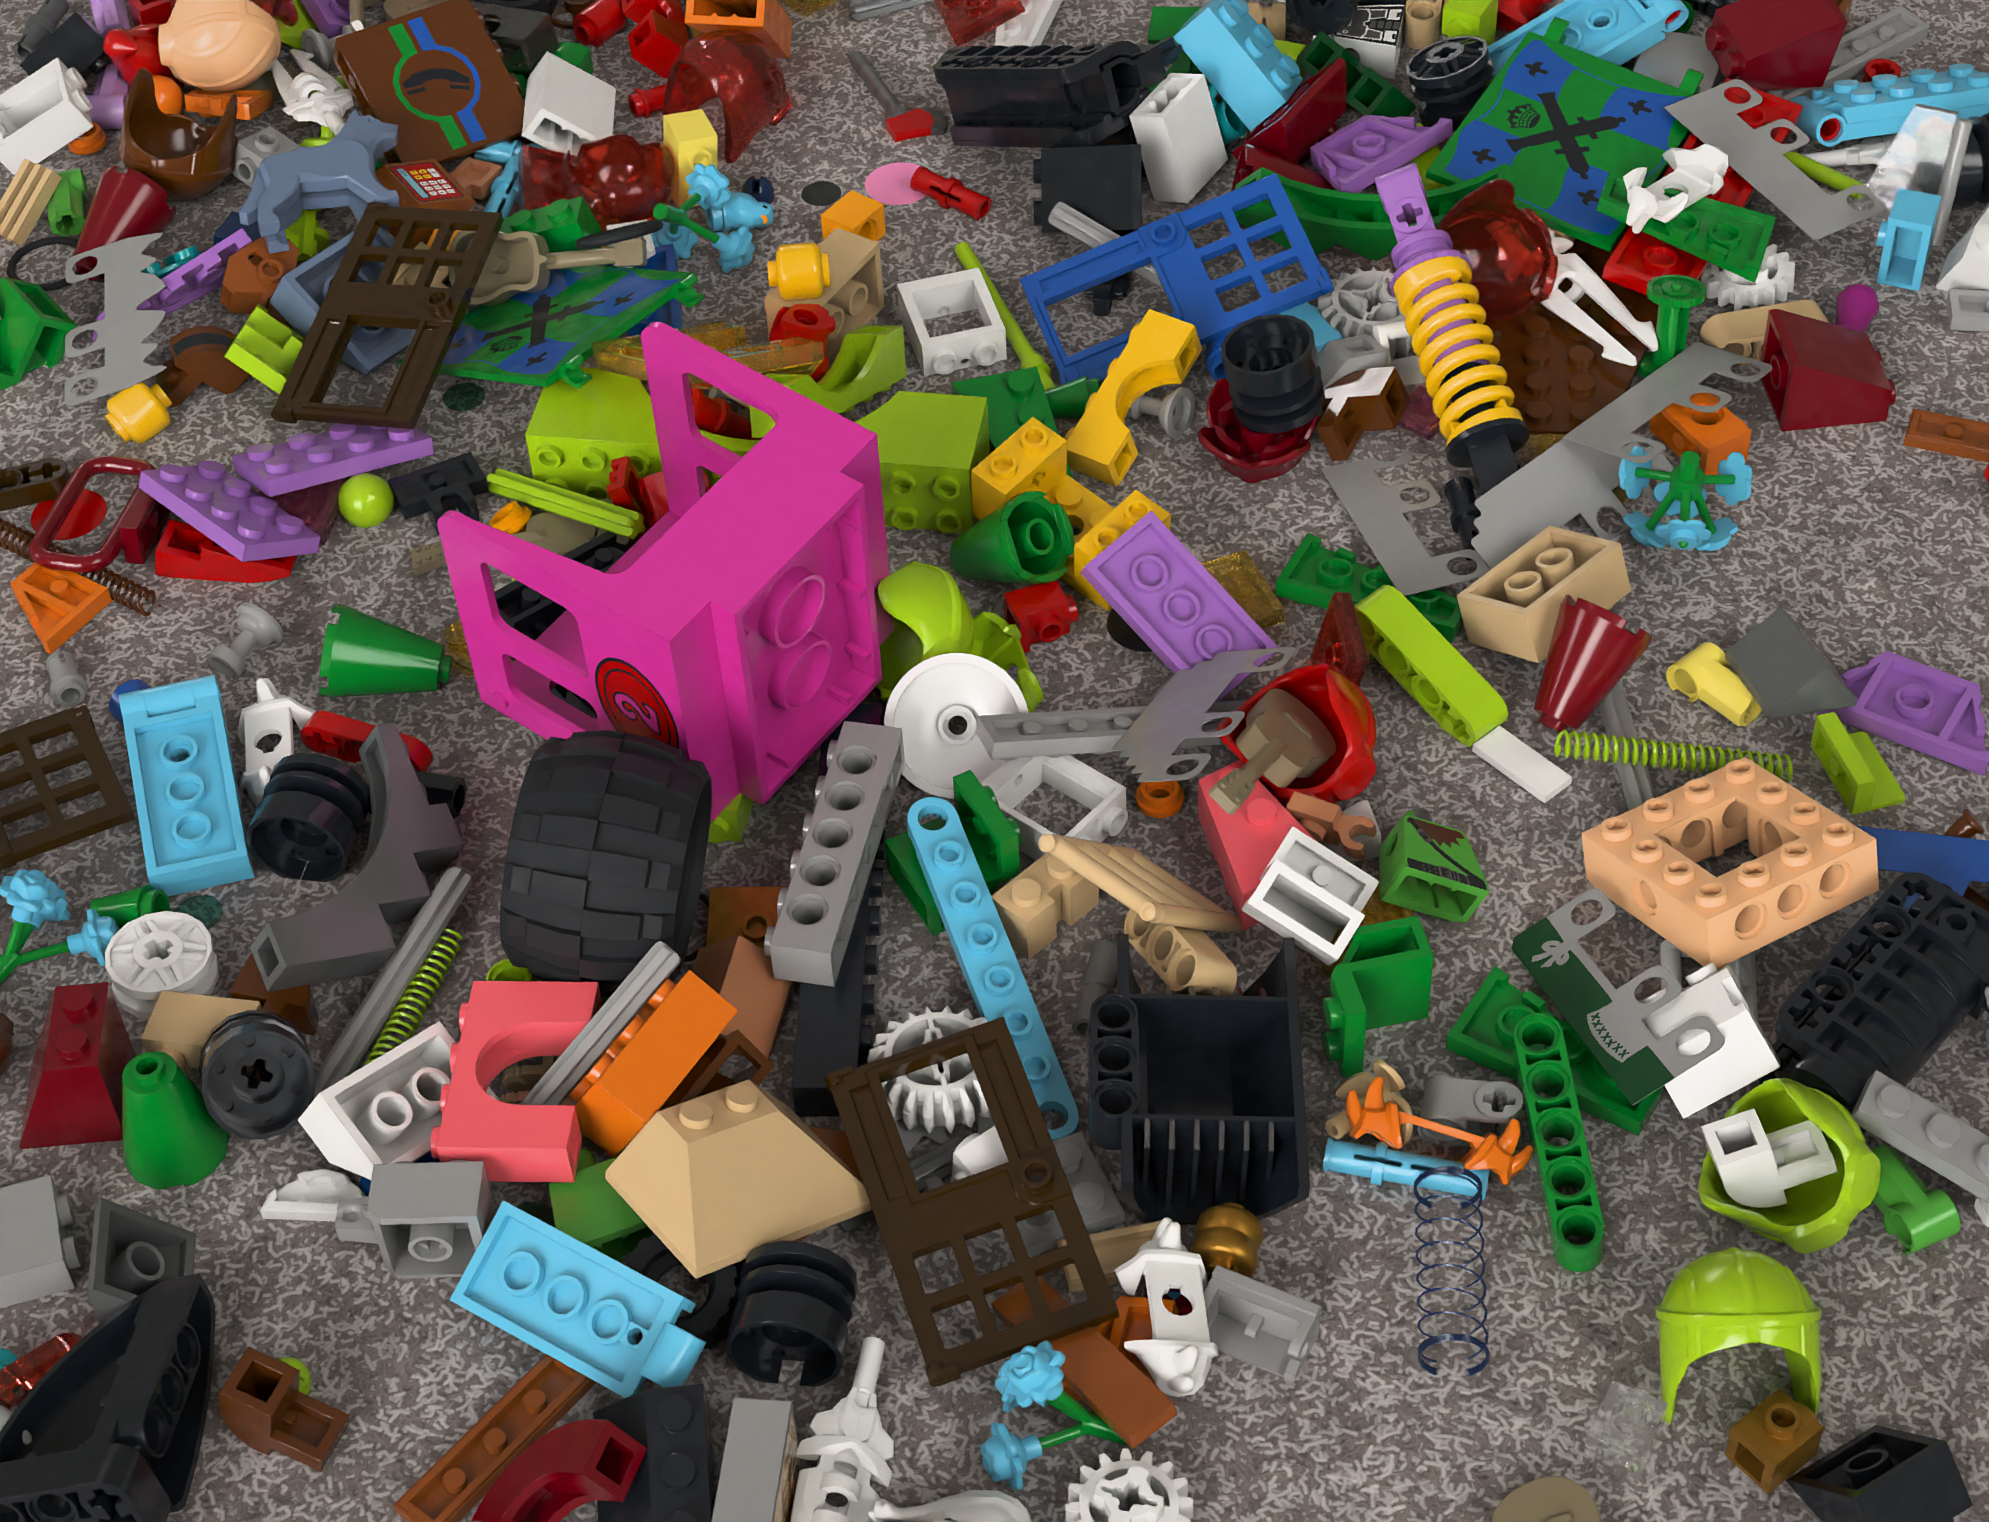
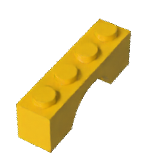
M1149 309L1141 323H1137L1132 328L1126 347L1119 358L1116 357L1111 362L1107 371V377L1099 390L1089 397L1085 412L1076 427H1072L1065 436V440H1067V461L1072 470L1115 487L1119 485L1138 455L1131 432L1124 425L1127 412L1135 400L1145 392L1162 385L1182 384L1202 351L1195 325Z

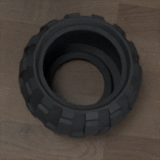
M609 730L573 732L568 739L550 737L538 748L529 763L519 793L508 842L502 882L500 939L502 948L513 966L528 968L532 977L540 981L598 982L601 997H610L653 945L661 941L671 947L681 958L680 964L668 978L673 982L678 977L693 929L709 838L712 780L703 762L686 759L683 750L654 738Z

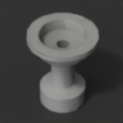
M351 25L343 26L342 35L329 39L325 34L308 28L304 30L301 36L303 51L314 54L310 61L327 72L329 65L333 61L336 38L353 33L350 29Z
M1188 387L1177 388L1174 392L1167 394L1163 400L1150 397L1149 391H1147L1131 405L1126 418L1139 420L1144 414L1159 417L1160 425L1165 429L1166 435L1172 439H1178L1191 425L1195 411V397L1192 390Z
M243 602L237 607V614L239 616L237 626L240 634L228 647L217 645L207 656L208 662L218 673L227 675L234 680H237L246 670L245 662L242 659L255 644L259 646H267L272 642L279 644L285 637L282 627L268 612L248 602Z

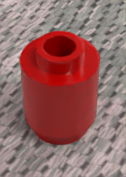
M596 0L573 18L574 34L577 40L583 45L591 44L595 47H600L623 30L629 18L623 14L621 1Z

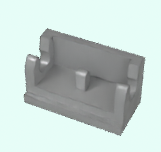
M1217 1265L1203 1293L1210 1342H1214L1221 1353L1295 1382L1319 1335L1321 1305Z

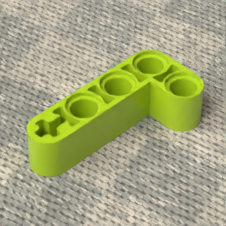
M1383 585L1347 610L1334 636V646L1339 656L1346 655L1358 664L1357 669H1361L1376 658L1443 730L1461 743L1471 747L1507 720L1508 709L1499 693L1395 587Z

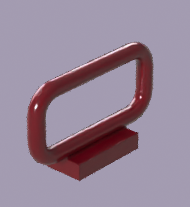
M98 456L80 463L74 469L31 540L29 552L32 560L41 567L51 570L90 573L109 566L117 558L120 551L124 550L126 563L143 565L154 547L171 510L141 490L139 483L104 544L98 551L87 555L53 552L49 551L48 548L86 484L93 476L101 473H113L140 477L141 471L155 470V466L145 460L118 456Z

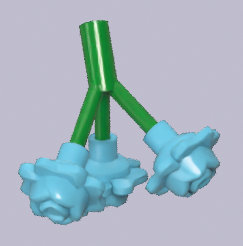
M698 163L694 167L693 173L686 176V182L690 185L688 189L690 198L678 208L662 203L654 207V217L663 223V228L660 231L651 233L654 247L673 243L677 259L679 257L688 259L691 256V249L699 240L698 236L692 233L694 231L710 240L711 245L720 250L718 264L722 267V272L729 273L732 269L743 268L752 261V254L755 251V245L751 242L753 235L745 226H742L737 231H732L728 236L721 232L715 234L688 219L687 211L695 204H700L703 209H708L712 206L713 209L719 211L723 208L724 202L732 197L730 190L727 189L729 179L715 165L710 164L705 167L703 164Z
M21 869L14 876L3 877L2 885H0V895L7 898L6 902L14 906L11 916L15 921L6 950L0 955V986L19 965L69 951L72 955L87 951L90 956L97 958V962L101 966L105 967V951L112 936L119 931V927L114 918L109 916L99 917L97 910L92 908L86 910L87 921L84 922L80 933L67 936V941L20 954L31 932L38 931L43 921H68L71 913L67 910L68 902L65 900V891L58 888L51 879L46 878L43 872L36 869L29 871Z
M1044 1340L1036 1348L1027 1345L1020 1352L1012 1354L1010 1359L1004 1362L998 1372V1378L995 1380V1388L1002 1394L1001 1401L1004 1402L1002 1410L1009 1413L1014 1407L1019 1405L1022 1408L1028 1407L1034 1401L1042 1407H1046L1049 1404L1077 1422L1074 1426L1041 1438H1037L1033 1434L1021 1439L1009 1432L1004 1423L995 1422L991 1424L992 1437L982 1443L980 1452L983 1455V1466L986 1472L991 1475L993 1482L1006 1480L1011 1489H1023L1022 1474L1026 1471L1027 1461L1041 1457L1042 1450L1083 1435H1090L1129 1446L1096 1413L1086 1410L1063 1390L1062 1379L1064 1378V1372L1060 1367L1065 1362V1355L1061 1351H1055L1049 1341Z

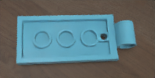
M504 1200L450 1298V1301L624 1398L640 1392L646 1378L664 1388L684 1386L706 1344L704 1340L675 1325L682 1310L691 1313L696 1305L695 1302ZM642 1332V1340L636 1345V1337Z

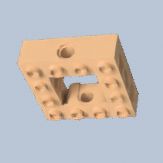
M1746 757L1731 761L1714 772L1701 778L1690 780L1675 790L1660 797L1649 799L1644 804L1619 816L1608 818L1601 824L1581 833L1587 880L1595 888L1601 889L1610 900L1702 966L1713 962L1717 969L1879 891L1876 838ZM1748 839L1749 851L1758 857L1718 877H1715L1696 864L1712 855L1718 857L1724 854L1725 849Z

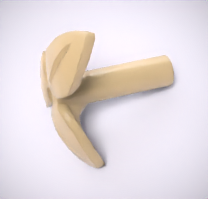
M1378 1058L1374 1062L1373 1071L1376 1077L1384 1079V1102H1395L1398 1111L1412 1115L1410 1104L1403 1097L1395 1093L1406 1087L1403 1079L1395 1069ZM1367 1071L1356 1073L1340 1085L1335 1095L1346 1101L1348 1091L1354 1089L1363 1108L1368 1088L1375 1079V1076ZM1346 1108L1325 1123L1328 1134L1334 1139H1340L1351 1130L1346 1116ZM1410 1123L1400 1126L1403 1146L1411 1138L1413 1124Z

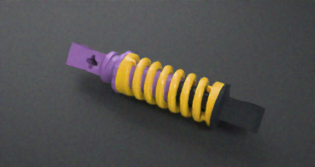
M1413 162L1373 177L1385 213L1389 215L1398 242L1391 252V258L1397 270L1393 274L1389 287L1392 295L1397 298L1400 312L1405 317V328L1412 337L1413 352L1419 358V370L1426 378L1427 393L1433 398V411L1440 419V432L1447 439L1445 450L1447 460L1455 467L1475 469L1478 478L1476 482L1482 496L1521 469L1520 465L1516 464L1513 454L1527 443L1530 431L1528 425L1523 421L1521 412L1514 407H1510L1514 402L1515 395L1511 388L1504 386L1508 375L1502 366L1497 365L1500 361L1499 350L1494 345H1490L1493 340V331L1484 324L1486 311L1481 305L1477 304L1479 300L1478 289L1474 285L1469 284L1472 279L1470 258L1458 250H1452L1453 244L1447 232L1436 230L1426 202L1428 199L1416 163Z

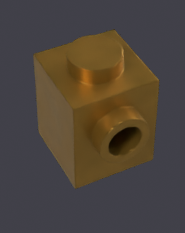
M1779 1388L1731 1427L1725 1456L1767 1494H1770L1817 1455L1824 1427L1806 1405L1801 1402H1795Z

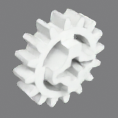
M1772 244L1766 248L1756 283L1712 263L1706 269L1700 282L1706 287V298L1718 297V306L1720 307L1731 303L1734 304V311H1737L1742 306L1756 308L1761 304L1764 306L1774 305L1775 299L1785 302L1787 300V292H1793L1795 262L1789 261L1788 252L1777 254V245Z
M1124 1448L1121 1451L1120 1461L1112 1462L1105 1453L1099 1455V1469L1095 1471L1083 1465L1080 1468V1484L1070 1483L1068 1487L1069 1504L1065 1505L1066 1522H1094L1092 1517H1095V1522H1191L1190 1519L1193 1518V1498L1188 1497V1482L1186 1478L1173 1479V1463L1170 1461L1163 1463L1158 1468L1153 1466V1452L1146 1451L1140 1461L1132 1460L1129 1449Z

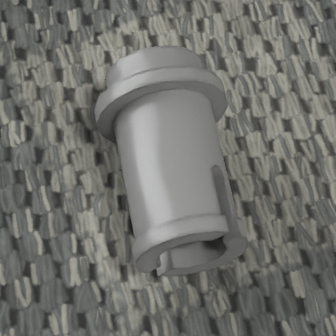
M57 651L46 660V668L52 681L49 692L51 698L56 703L65 707H73L83 701L87 694L88 686L85 678L79 675L75 656L68 651H62L65 663H61Z

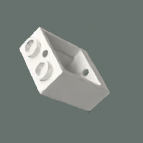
M58 57L0 95V162L13 175L17 173L25 158L34 164L39 163L93 128L89 112L92 109V105L84 93V88L87 87L86 82L77 69L74 67L68 69Z
M979 268L897 284L899 315L924 376L934 374L945 375L958 369L977 365L989 366L996 361L1007 359L1006 329ZM978 309L985 327L930 338L923 320ZM963 359H969L966 363H960Z
M1069 754L1058 758L1036 756L1004 761L981 782L982 786L989 785L997 798L999 809L1006 818L1012 817L1018 824L1023 837V844L1019 846V850L1035 860L1046 854V852L1041 851L1039 848L1040 837L1044 834L1055 833L1013 808L1042 782L1047 783L1092 810L1065 836L1102 842L1109 835L1116 836L1123 829L1128 818L1126 787Z

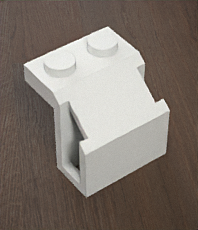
M1292 826L1260 876V884L1241 910L1282 937L1294 938L1295 945L1330 966L1339 959L1364 919L1365 915L1361 911L1380 881ZM1337 930H1340L1341 934L1334 945L1331 944Z
M1711 962L1688 974L1685 978L1689 986L1682 989L1677 998L1641 1020L1653 1036L1659 1040L1693 1017L1706 1016L1725 1037L1724 1046L1719 1051L1664 1085L1683 1119L1781 1067V1060L1739 990V981L1729 964L1718 970L1715 964ZM1665 987L1639 1002L1645 1004L1656 1002L1665 995L1667 988ZM1701 1028L1688 1030L1678 1039L1677 1050L1681 1054L1688 1056L1698 1054L1708 1046L1710 1034Z

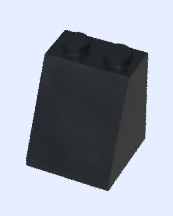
M1141 144L1041 149V159L1033 160L1034 184H1041V201H1034V226H1042L1043 235H1066V233L1048 222L1049 215L1058 202L1067 204L1113 232L1129 234L1142 227Z

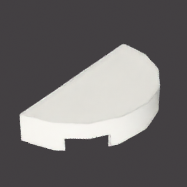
M328 1169L303 1171L297 1174L298 1180L285 1185L278 1192L275 1189L269 1193L260 1212L263 1219L335 1221L339 1200L365 1197V1194L362 1193L360 1187L350 1181L349 1176L345 1173Z

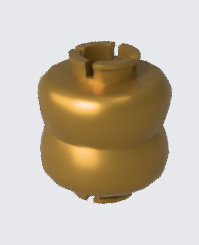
M1224 1203L1223 1205L1213 1206L1200 1214L1196 1224V1238L1190 1252L1200 1254L1206 1270L1207 1280H1211L1212 1273L1217 1265L1249 1278L1253 1277L1258 1266V1251L1264 1239L1262 1224L1254 1214L1250 1213L1249 1210H1245L1244 1206L1236 1203Z

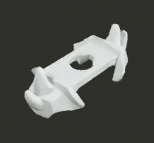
M1703 144L1692 150L1669 148L1662 156L1674 172L1645 189L1642 188V184L1647 172L1646 167L1633 169L1624 175L1623 179L1627 189L1628 203L1630 204L1626 223L1632 226V232L1639 234L1650 218L1668 223L1688 206L1708 194L1714 195L1724 185L1723 177L1728 168V155L1720 148L1709 144ZM1667 188L1683 191L1671 198L1664 195V189Z
M268 678L257 679V702L252 706L242 709L238 726V737L240 742L245 745L246 772H243L240 778L239 788L246 789L247 796L256 807L263 799L264 789L270 780L274 766L283 757L294 754L292 719L295 720L301 731L316 712L291 697L280 695ZM278 734L282 736L281 741L274 747L272 752L264 753L263 750L256 748L258 741L266 735Z
M1165 1217L1158 1225L1152 1240L1141 1245L1136 1256L1115 1269L1122 1289L1129 1295L1135 1294L1142 1275L1145 1276L1152 1325V1339L1124 1342V1348L1137 1356L1142 1365L1149 1371L1157 1387L1164 1394L1181 1397L1195 1394L1204 1385L1211 1367L1212 1358L1219 1356L1217 1345L1214 1342H1210L1203 1295L1208 1280L1200 1254L1188 1252L1186 1247L1181 1244L1180 1224L1172 1222L1171 1218ZM1170 1288L1180 1289V1294L1190 1301L1192 1312L1183 1316L1169 1312L1163 1305L1162 1296L1167 1294Z

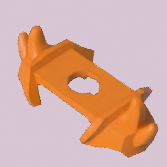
M1375 1077L1370 1084L1363 1108L1359 1102L1357 1092L1354 1089L1348 1091L1346 1116L1351 1127L1349 1135L1355 1140L1363 1134L1369 1133L1373 1134L1381 1142L1388 1143V1146L1399 1150L1403 1147L1400 1126L1406 1123L1467 1141L1471 1147L1459 1161L1464 1162V1169L1490 1170L1497 1174L1501 1186L1510 1185L1511 1179L1524 1170L1531 1160L1534 1151L1532 1145L1525 1146L1521 1151L1513 1155L1520 1136V1122L1516 1119L1509 1121L1503 1134L1498 1138L1496 1134L1491 1132L1480 1137L1398 1111L1395 1102H1384V1079L1382 1077Z

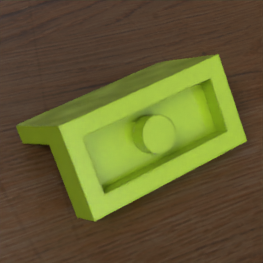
M1835 711L1816 715L1810 746L1851 815L1905 802L1906 796L1865 731L1848 734Z

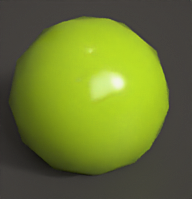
M368 472L353 475L345 481L338 491V508L348 523L356 527L368 528L377 526L386 521L393 511L394 494L389 484L380 476Z

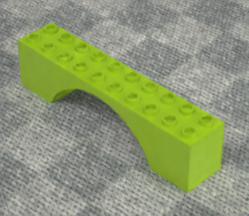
M580 367L584 373L591 374L593 378L581 388H574L560 378L549 387H543L525 434L533 479L595 499H611L607 493V485L611 484L609 472H613L611 460L629 456L640 478L663 471L651 397L642 385L638 371ZM898 391L877 410L855 421L860 426L877 434L885 526L896 527L904 531L916 528L940 530L946 534H956L958 532H965L976 524L977 518L973 516L971 470L990 454L987 397ZM698 429L707 439L741 457L760 441L731 438ZM702 466L711 487L714 486L722 476Z

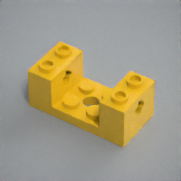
M1034 417L1029 419L971 470L973 516L979 520L985 518L1014 496L1029 491H1041L1047 494L1043 497L1049 502L1060 504L1065 510L1071 525L1082 530L1080 534L1074 535V553L1068 555L1064 568H1069L1060 579L1107 611L1112 609L1110 604L1081 574L1084 566L1150 511L1170 530L1171 514L1138 490L1133 491L1116 508H1113L1068 476L1067 440Z

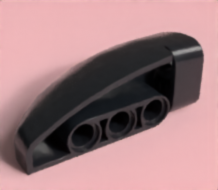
M200 1273L167 1279L140 1294L92 1329L34 1385L0 1431V1522H166L169 1513L180 1511L185 1507L205 1428L214 1359L215 1305L213 1297ZM24 1430L28 1431L32 1436L30 1444H24L22 1440Z

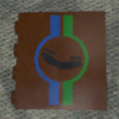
M449 0L336 38L333 60L363 116L370 115L381 122L398 125V145L383 153L389 164L436 159L442 164L519 137L524 145L533 143V141L522 136L525 102L520 95L521 88L518 79L513 73L507 71L503 63V55L499 44L495 40L491 41L485 30V21L481 11L477 7L473 8L470 0Z

